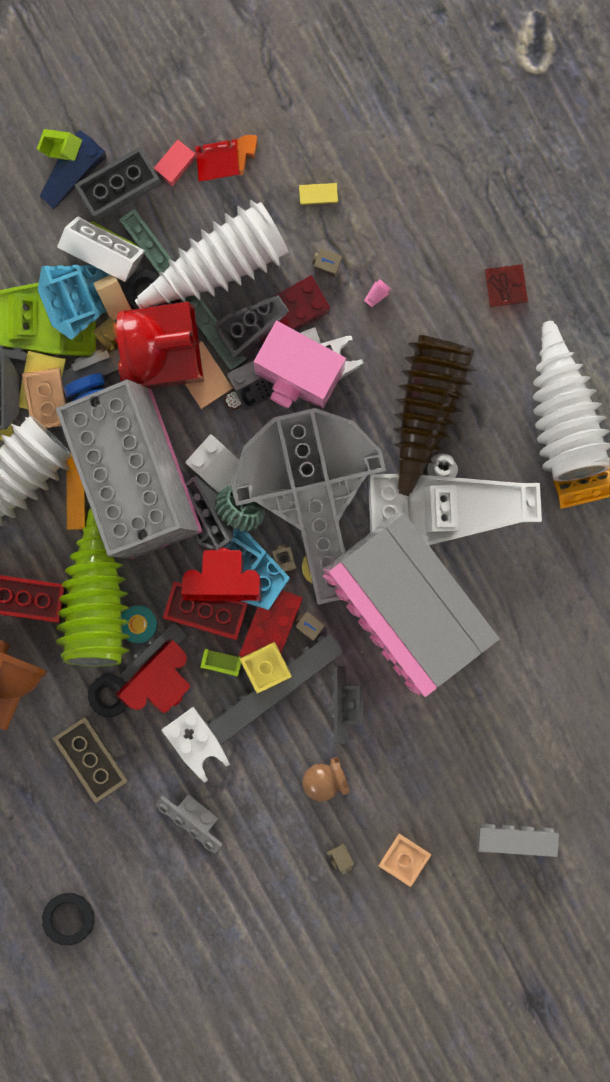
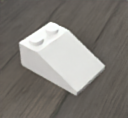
M210 434L185 464L219 494L226 486H231L239 459Z

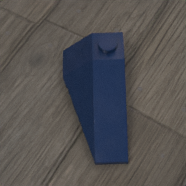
M81 130L75 134V136L82 139L75 161L58 159L40 194V197L53 210L75 189L74 184L85 179L107 157L105 151Z

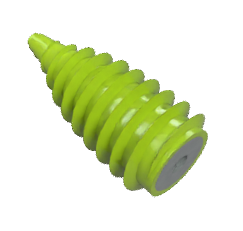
M89 509L86 526L83 528V537L76 542L79 550L69 556L75 562V565L65 569V573L72 578L62 583L61 586L68 590L69 593L61 596L59 601L67 605V608L58 611L57 614L61 618L66 619V621L56 627L58 631L65 635L57 639L55 643L64 648L63 653L60 654L64 663L93 667L114 666L121 664L122 655L130 652V650L122 647V640L131 637L122 633V626L130 622L121 617V612L130 608L122 605L120 598L128 595V593L119 589V583L127 579L118 576L116 569L124 565L115 562L114 557L107 555L92 510Z

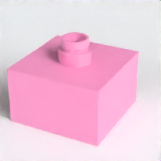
M276 320L254 360V370L256 375L274 384L272 387L274 392H272L270 399L275 403L289 408L292 401L296 402L299 397L323 410L345 370L346 358Z

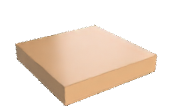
M398 834L378 866L411 887L432 854L403 835Z

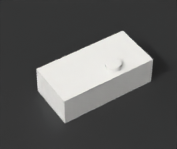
M78 216L64 228L57 248L124 282L137 270L145 250Z

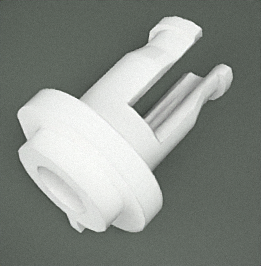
M437 454L431 458L433 463H428L427 466L429 476L456 477L458 466L453 457L448 454ZM438 466H446L448 470H440Z

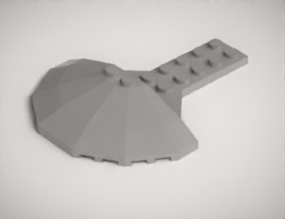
M316 408L273 417L243 446L231 482L235 505L257 502L300 529L317 605L340 600L334 591L337 588L334 585H329L322 576L325 574L323 569L345 553L338 521L355 496L361 483L367 475L386 471L382 450L354 421Z

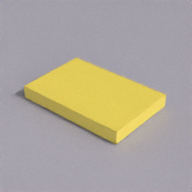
M28 351L24 373L60 368L63 378L66 359ZM22 379L19 408L28 409Z

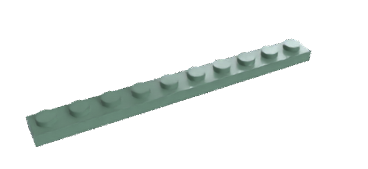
M135 209L131 210L120 218L119 221L139 248L145 250L144 255L156 271L164 273L170 267L168 259L172 260V258ZM194 295L186 297L185 302H190L195 308L197 326L228 368L233 371L247 361L244 356L234 357L213 327L218 323V320L201 298L199 300Z

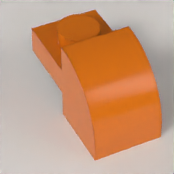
M245 135L237 139L240 175L244 173L246 158L254 159L258 142L256 135Z

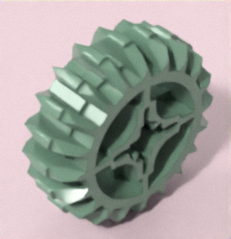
M226 486L217 495L215 510L218 511L217 515L222 517L221 521L227 522V526L231 525L233 529L238 528L240 532L243 530L249 532L250 530L254 531L263 522L266 514L264 511L265 507L257 502L236 506L231 486Z

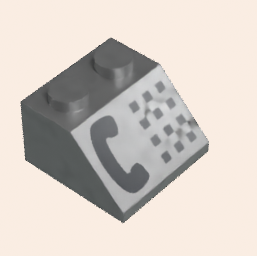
M254 360L227 373V378L244 411L270 399L272 392H274L272 390L273 383L255 374Z

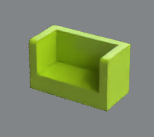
M44 129L37 151L50 158L75 161L82 139L70 132Z
M205 649L200 668L239 677L242 665L240 658L242 657Z

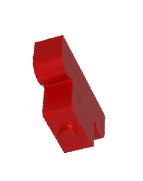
M228 548L205 550L203 552L202 573L200 574L197 570L193 569L185 572L182 578L181 595L184 600L261 601L262 582L256 571L247 570L244 572V557L240 550H230Z
M168 639L115 695L128 708L134 710L142 709L148 700L159 712L166 713L172 706L175 707L182 701V696L190 688V684L175 670V668H181L185 665L187 660L185 652L173 640Z

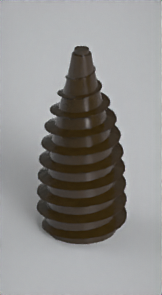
M419 335L417 342L408 343L415 352L414 356L404 357L411 363V369L401 371L408 378L407 384L398 385L399 388L405 391V398L396 399L403 406V412L394 414V416L401 420V427L393 429L400 434V442L394 444L400 448V458L396 459L399 462L397 489L399 494L409 496L413 492L421 475H424L423 471L427 464L433 463L431 457L434 452L443 451L438 446L440 441L451 438L445 431L448 426L457 425L451 419L453 414L463 412L457 406L459 399L468 398L462 393V389L465 385H473L466 379L468 372L477 371L470 365L475 355V350L426 335Z

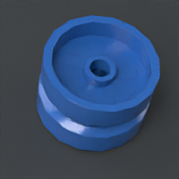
M96 373L69 383L63 390L67 399H73L71 401L73 402L105 389L102 387L106 383L102 373Z

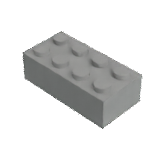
M482 823V827L477 829L476 850L479 852L558 856L559 833L554 832L552 828L540 827V831H534L535 827L521 826V830H518L513 825H502V828H495L496 825Z

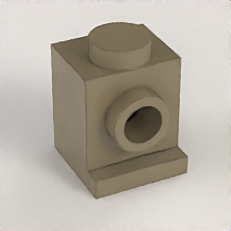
M286 544L275 547V551H272L274 561L285 573L295 571L296 566L291 547H286ZM286 556L287 562L282 563L280 558Z
M344 843L326 852L328 856L332 854L333 858L330 860L335 869L339 868L342 875L353 870L351 866L354 863Z

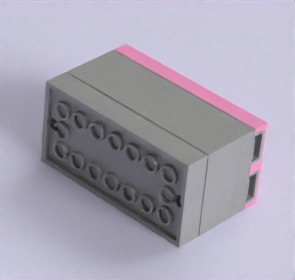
M125 380L55 408L108 556L135 559L203 532L152 389L130 380Z
M404 513L394 514L323 569L325 574L322 576L329 585H334L337 588L334 590L337 596L348 603L346 607L350 613L360 618L358 621L364 631L366 630L372 634L369 636L376 646L383 649L381 652L387 661L391 660L395 665L393 669L399 676L402 675L407 680L404 682L406 686L418 696L426 697L436 687L438 688L500 639Z

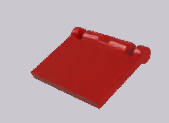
M232 139L231 144L227 140L206 144L202 148L201 146L195 147L198 182L240 175L237 139Z

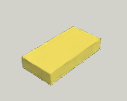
M337 183L299 185L300 205L338 203Z

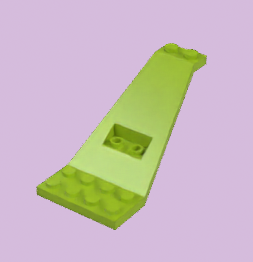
M39 282L0 290V345L10 349L20 348L25 351L55 355L93 356L92 353L96 351V320L80 331L73 339H69L51 325L38 292ZM23 305L27 306V311L23 309ZM23 324L27 325V330L23 328Z

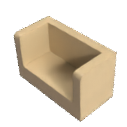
M108 275L93 283L111 321L117 319L119 311L131 310L116 277Z

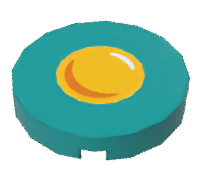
M145 606L129 607L130 609L123 611L121 615L122 619L130 622L122 626V633L131 636L126 639L131 643L140 644L147 642L156 632V617Z

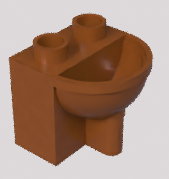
M0 640V728L7 731L20 698L29 694L38 686L42 677L46 676L47 670L8 655L7 652L10 644Z

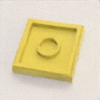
M275 642L240 658L257 694L292 677Z

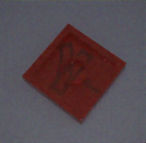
M523 264L485 269L490 308L528 302Z

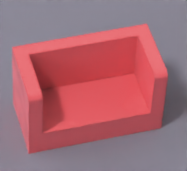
M177 139L154 167V171L173 187L196 159V155Z

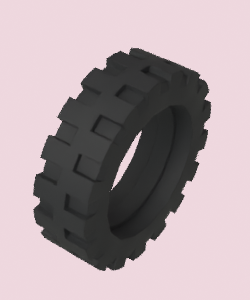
M63 893L54 897L45 906L42 914V927L45 930V934L53 942L64 946H71L83 941L91 933L95 922L91 904L83 896L75 893ZM61 904H75L80 907L84 914L83 927L74 935H63L56 931L53 926V912Z

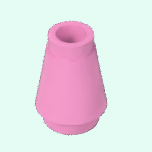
M379 279L378 282L373 284L364 301L373 308L374 305L389 295L388 292L391 288Z

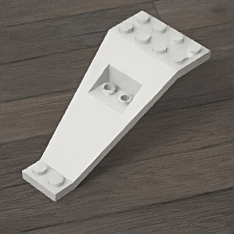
M398 474L368 475L370 532L397 513H404L428 545L517 523L542 522L540 483H514L421 475L413 492L409 496L398 493ZM441 496L445 498V502H441ZM442 515L446 517L445 522L441 520Z

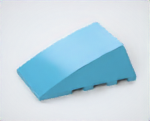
M93 265L41 267L38 292L51 325L69 339H73L80 331L84 330L91 322L106 312L93 283L110 274Z
M236 528L233 530L232 541L225 548L240 550L244 557V572L247 570L256 571L262 582L261 601L242 602L270 610L290 580V577L245 530L240 532Z

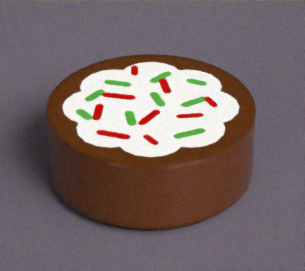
M234 390L229 391L225 395V405L229 409L237 410L242 406Z

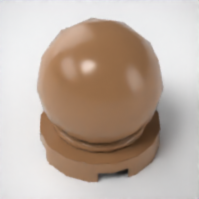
M338 756L330 759L331 764L329 765L323 763L315 764L305 772L302 787L305 794L312 800L319 802L328 801L335 797L338 791L342 792V795L350 793Z

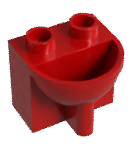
M190 302L118 312L117 322L114 323L113 329L120 355L118 369L121 382L130 380L150 389L204 382L195 308Z

